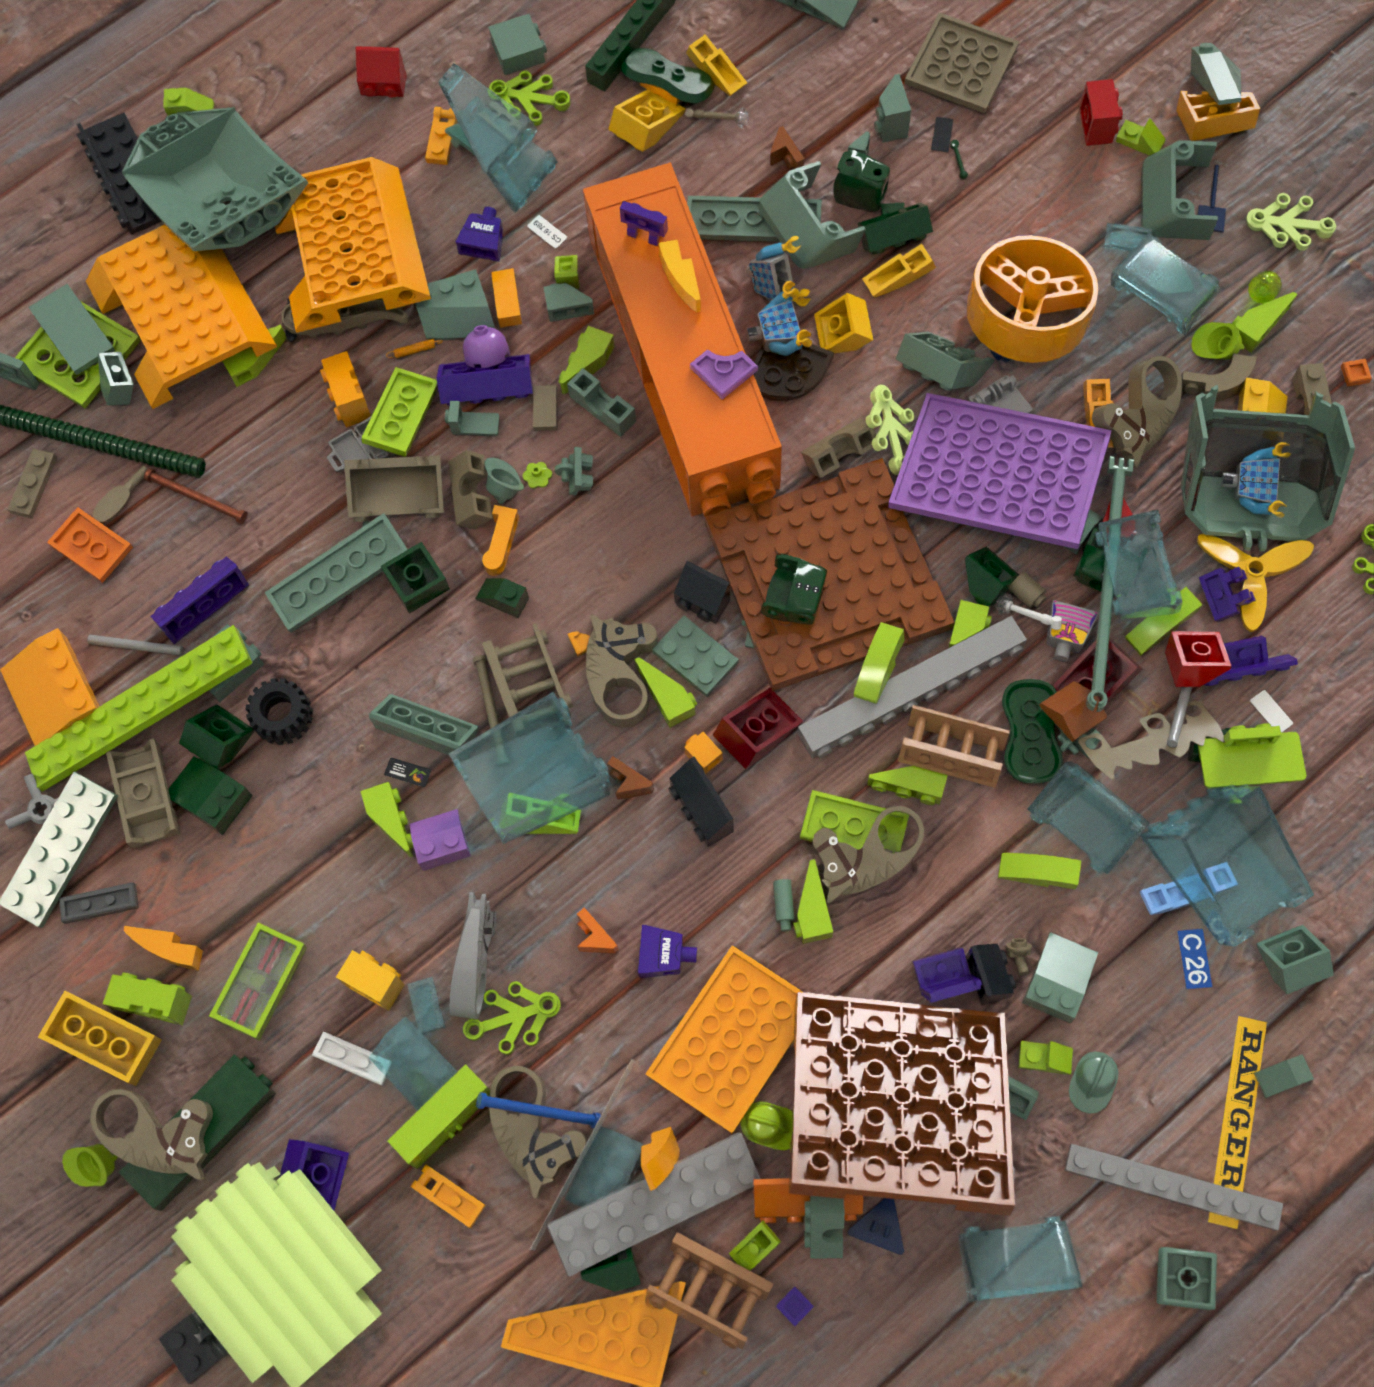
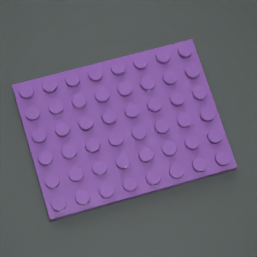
M927 393L889 500V508L1078 549L1112 430Z

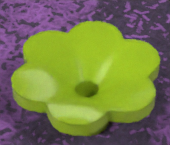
M546 463L528 464L526 467L527 471L523 473V480L528 482V486L532 489L538 486L541 488L546 487L548 480L552 477V471L547 468Z

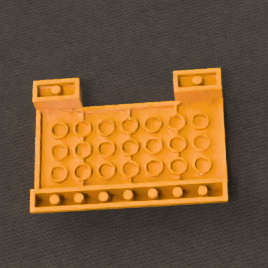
M165 224L97 257L86 279V283L103 314L121 305L124 306L147 349L134 375L152 409L173 399L168 389L169 387L249 347L252 348L256 357L277 347L223 250L193 251Z

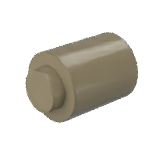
M1022 572L1008 588L1030 609L1034 606L1036 608L1040 607L1047 598L1045 596L1046 590L1026 572Z

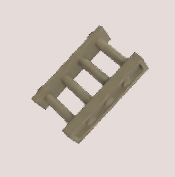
M537 623L532 625L535 636L501 648L499 646L493 647L491 640L482 643L516 737L525 734L523 725L527 724V721L562 708L568 718L571 717L569 708L573 707L569 694H563L545 644H548L549 641L544 630L539 631ZM539 644L543 657L510 669L506 667L501 668L499 661L503 660V657ZM547 665L551 678L516 691L515 689L509 690L507 682H510L511 678ZM553 687L556 688L559 696L558 700L525 712L522 710L517 711L515 704L519 703L520 699Z

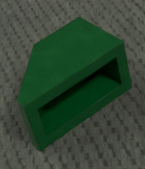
M486 578L475 599L519 618L529 596L526 587L508 579Z

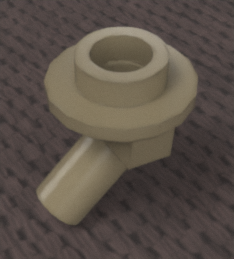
M1014 938L1006 944L1007 955L1014 957L1019 975L1024 976L1029 973L1024 956L1031 955L1032 945L1026 939Z

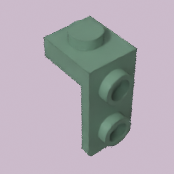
M450 401L449 410L446 409L445 423L449 424L452 435H498L500 420L498 413L463 412L460 401Z

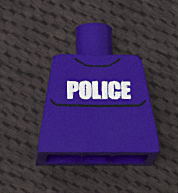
M485 207L482 215L469 214L456 239V246L460 255L500 262L503 227L501 219L496 218L497 211L494 208Z
M642 925L638 967L639 978L678 975L681 973V962H697V947H683V934Z

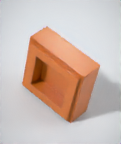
M1366 359L1342 363L1341 369L1347 387L1371 382L1372 377Z

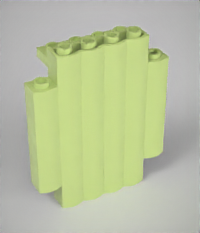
M260 1162L252 1166L248 1163L236 1173L238 1178L232 1184L227 1181L215 1191L218 1195L211 1202L209 1199H206L196 1207L197 1214L191 1220L187 1216L175 1226L177 1232L171 1237L188 1259L174 1270L177 1275L171 1281L252 1383L274 1366L290 1387H299L382 1314L362 1289L364 1285L382 1270L300 1169L293 1174L287 1171L275 1181L274 1179L281 1175L275 1166L266 1170Z

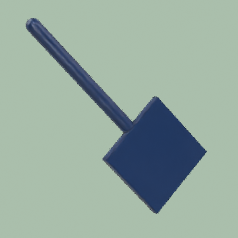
M1215 165L1210 206L1199 205L1198 215L1218 216V221L1213 231L1223 233L1226 208L1215 207L1219 165Z

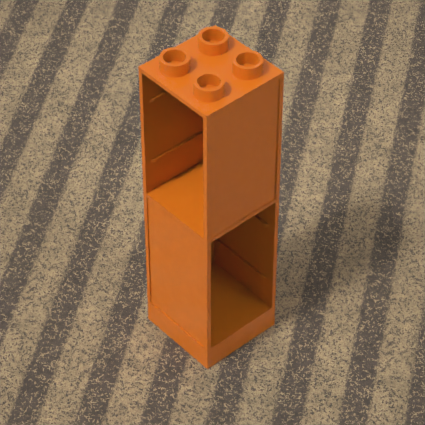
M671 162L584 188L583 196L590 242L691 517L702 513L705 517L731 508L730 504L746 499L751 504H756L773 498L776 494L775 490L780 489L782 446L754 374L722 400L690 369V363L706 350L721 356L735 355L740 351L745 353ZM623 201L639 204L642 208L658 211L667 216L668 231L665 237L659 236V243L678 240L682 260L692 259L701 299V312L696 313L672 287L660 260L659 244L655 246L648 243L649 232L638 228L636 238L627 235V224L621 222L620 206Z

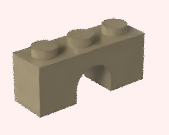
M1323 363L1299 365L1292 380L1296 399H1304V415H1309L1315 391L1324 395V401L1332 404ZM1304 433L1305 438L1312 437Z
M858 418L801 451V454L809 472L822 478L840 467L838 460L841 457L851 453L862 455L872 449V440L876 437L874 428L871 429L867 426L865 420Z
M468 450L448 461L456 525L475 530L493 519L490 497L476 494L478 483L487 477L484 455Z

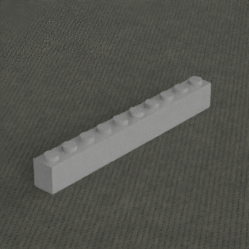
M1010 616L889 679L877 704L854 697L798 726V736L812 759L817 756L822 758L831 753L832 748L838 745L842 747L854 740L853 737L872 732L876 725L882 722L887 724L893 721L897 714L903 711L905 713L912 711L913 705L918 706V703L924 700L929 702L935 699L939 692L945 689L949 691L960 685V681L966 678L970 680L981 674V670L987 667L991 669L1002 663V659L1008 656L1012 658L1023 652L1027 639L1013 617Z

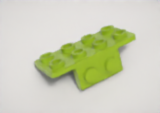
M1269 723L1259 724L1255 728H1246L1244 725L1234 726L1224 735L1225 742H1221L1217 738L1205 739L1203 746L1198 745L1204 786L1208 789L1299 782L1306 778L1299 734L1297 732L1281 733L1280 726H1271Z

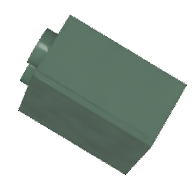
M529 14L488 27L491 43L504 75L545 62L544 53L547 52L544 40L539 39L540 31L538 25L532 22Z

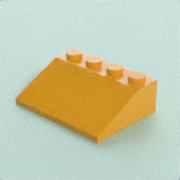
M58 628L35 639L0 669L35 746L47 738H51L54 734L60 733L72 726L74 722L84 719L100 707L68 638Z

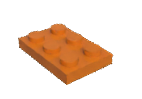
M78 507L47 541L50 547L102 583L133 549L129 542Z

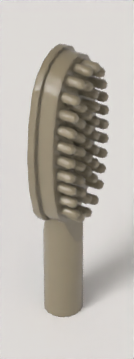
M142 466L124 486H116L110 490L93 510L94 519L105 524L118 516L128 504L131 496L130 492L144 479L147 468Z

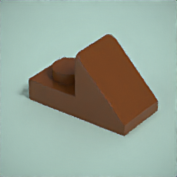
M783 126L779 127L770 152V165L784 160L789 169L792 168L793 170L804 166L805 158Z
M614 756L608 761L609 775L618 782L624 781L616 791V798L618 800L652 794L654 791L653 782Z

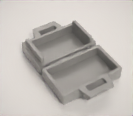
M371 417L354 426V431L349 429L328 441L332 452L327 456V459L336 472H341V470L345 469L344 460L391 458L396 455L362 443L361 437ZM336 456L342 465L338 467L332 457Z

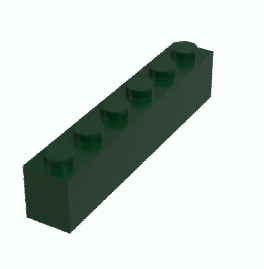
M637 0L585 65L587 83L605 92L621 72V64L631 52L640 48L676 0Z

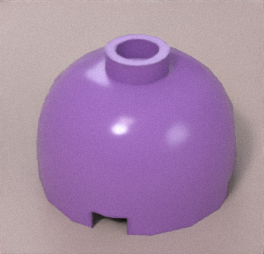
M486 325L475 327L466 336L463 343L466 365L475 368L474 364H480L481 368L495 366L506 360V354L510 355L505 336L499 330L487 327Z

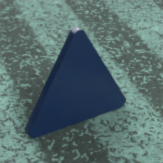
M884 1198L848 1230L849 1236L898 1255L904 1253L894 1199Z

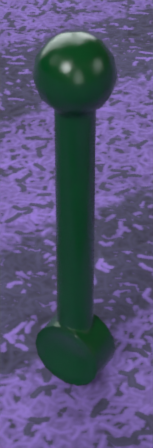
M954 139L950 142V147L954 149L960 169L959 177L964 180L968 177V173L964 170L958 150L959 141Z

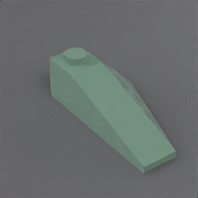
M1202 43L1200 46L1192 47L1190 73L1217 104L1241 102V70L1234 62L1212 43Z

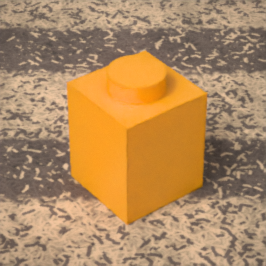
M704 731L699 735L694 734L685 743L686 756L689 759L695 756L705 774L723 760L722 751Z

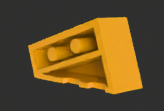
M1180 91L1176 111L1190 140L1197 141L1255 128L1260 107L1253 93L1241 92V102L1218 105L1207 91H1202L1201 95Z
M345 351L322 359L321 362L324 369H321L320 372L324 383L329 382L330 388H327V392L331 402L335 401L337 407L333 409L338 421L343 420L347 428L371 417L348 352Z

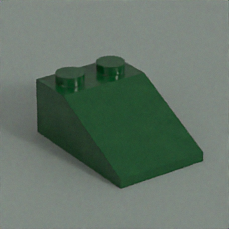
M193 756L168 789L172 802L221 835L226 832L253 796L246 787Z

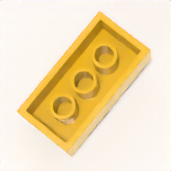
M64 991L38 1038L134 1086L138 1084L162 1041L157 1036L67 991Z

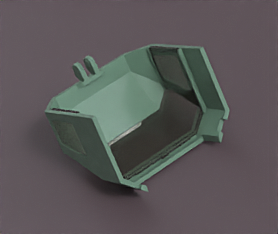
M1218 385L1212 387L1208 394L1201 393L1195 397L1189 423L1181 491L1185 514L1204 535L1243 538V549L1249 551L1252 547V538H1257L1259 551L1265 552L1268 539L1287 542L1306 540L1332 525L1355 451L1344 406L1337 402L1330 404L1324 401V395L1315 391L1309 415L1214 409ZM1280 442L1290 444L1281 450L1282 454L1291 453L1288 458L1277 456L1280 459L1277 500L1287 505V507H1279L1277 512L1285 514L1284 517L1279 518L1273 513L1271 515L1253 514L1240 505L1239 500L1234 499L1235 488L1221 487L1222 474L1236 473V467L1242 462L1244 457L1261 449L1275 447Z

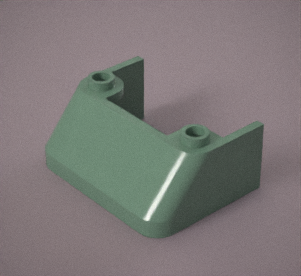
M1180 140L1148 156L1144 160L1141 169V228L1145 235L1159 238L1210 240L1218 221V216L1195 215L1194 205L1191 201L1176 198V165L1209 167L1217 147V142Z
M819 161L790 170L761 197L758 204L759 211L782 244H785L793 236L799 237V239L792 242V245L794 247L801 246L800 249L795 253H789L788 251L787 253L793 262L803 269L854 253L866 230L862 226L845 232L834 221L819 222L800 191L812 187L821 166Z

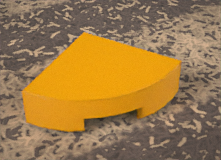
M570 632L567 634L577 657L587 652L589 635L580 632Z

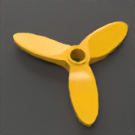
M1200 534L1197 537L1199 546L1213 559L1230 569L1240 567L1241 570L1245 571L1248 579L1244 580L1241 591L1249 589V592L1252 591L1256 599L1255 602L1240 605L1242 623L1249 632H1254L1259 628L1265 615L1267 605L1265 577L1279 575L1297 567L1310 557L1314 549V545L1310 541L1299 540L1277 546L1258 558L1244 553L1234 545L1216 536ZM1250 568L1258 570L1259 573L1255 574L1251 572Z

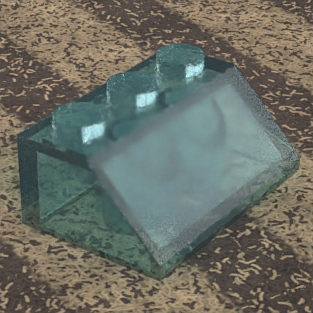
M406 1016L385 1034L369 1057L372 1063L417 1111L458 1072Z
M600 1127L564 1200L583 1207L629 1185L640 1163L641 1146L644 1144L615 1131Z

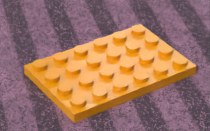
M732 945L645 1075L733 1134L794 1041L795 1001L797 992L802 991Z

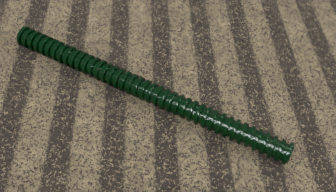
M0 404V425L5 427L8 426L12 429L15 428L16 430H22L38 436L41 435L42 437H48L57 441L61 440V442H67L68 444H74L91 450L94 449L109 455L114 454L117 457L120 456L121 458H127L128 460H134L143 464L147 463L150 466L154 465V467H161L169 471L174 470L176 473L181 472V474H187L195 478H200L205 472L206 463L203 458L191 457L189 454L184 455V453H178L174 450L171 451L170 449H164L155 445L151 446L150 444H144L129 438L124 439V437H118L114 434L111 435L110 433H104L95 429L91 430L88 427L84 428L83 426L61 420L58 421L54 418L51 419L50 417L32 414L28 411L25 412L24 410Z

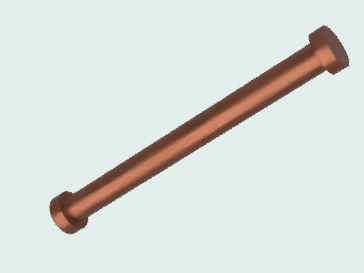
M148 468L144 474L145 481H153L236 519V522L239 524H243L247 518V511L243 509L239 511L166 478L156 473V470Z

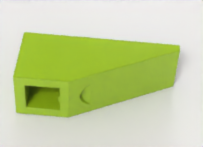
M281 324L268 329L277 345L276 348L256 357L252 348L249 347L222 361L236 387L256 378L287 339Z
M591 326L587 327L585 333L582 332L577 343L578 347L575 352L572 351L570 354L569 365L566 371L563 370L559 377L563 394L569 392L567 383L582 368L592 375L606 365L615 347L613 334Z
M909 766L870 774L867 785L872 786L873 790L879 792H886V790L895 792L901 798L910 799V797L920 799V802L926 805H940L948 775L916 766Z
M386 782L360 791L370 819L409 857H413L412 848L414 846L411 833L407 834L405 825H408V820L404 810L400 811L398 803L402 802L398 789H393L391 784Z

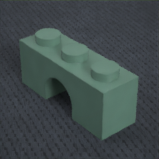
M584 368L567 383L570 398L620 437L636 422L635 408L618 395L614 399L608 396L602 389L600 381Z
M810 1196V1201H805L804 1245L805 1248H810V1259L843 1258L844 1199Z

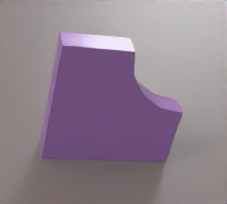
M706 350L690 363V369L722 400L758 371V366L743 351L735 355L721 356Z

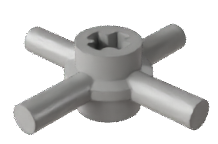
M33 774L23 777L32 797L27 806V811L5 820L9 829L30 820L37 824H44L58 798L54 799L51 796L41 794ZM41 805L47 806L44 814L38 812L42 808Z

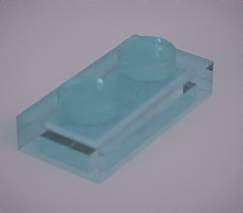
M1107 223L1103 247L1149 254L1153 229Z
M433 977L407 984L419 1034L423 1035L446 1028Z

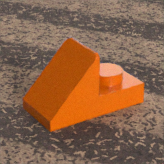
M585 908L577 913V917L580 920L577 925L586 935L591 933L589 937L578 945L580 952L615 954L619 951L617 944Z

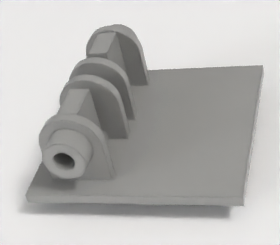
M1005 375L968 398L970 402L1024 413H1030L1034 410L1014 384L1017 383V380L1013 375Z

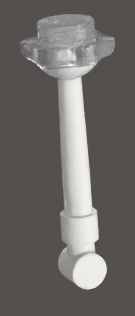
M1004 594L996 602V609L999 615H1007L1009 612L1015 611L1041 621L1043 624L1051 625L1052 629H1061V617H1052L1016 606L1011 595Z

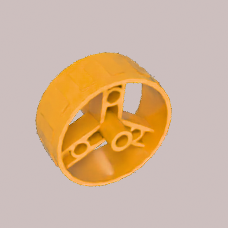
M1017 236L1005 239L990 247L977 263L967 299V319L977 338L990 350L1003 357L1030 363L1055 360L1073 351L1082 341L1096 306L1098 294L1097 278L1087 260L1076 250L1062 242L1039 236ZM984 284L1017 308L1014 320L1001 315L990 305L981 289ZM1081 308L1082 314L1068 323L1050 327H1036L1040 314Z

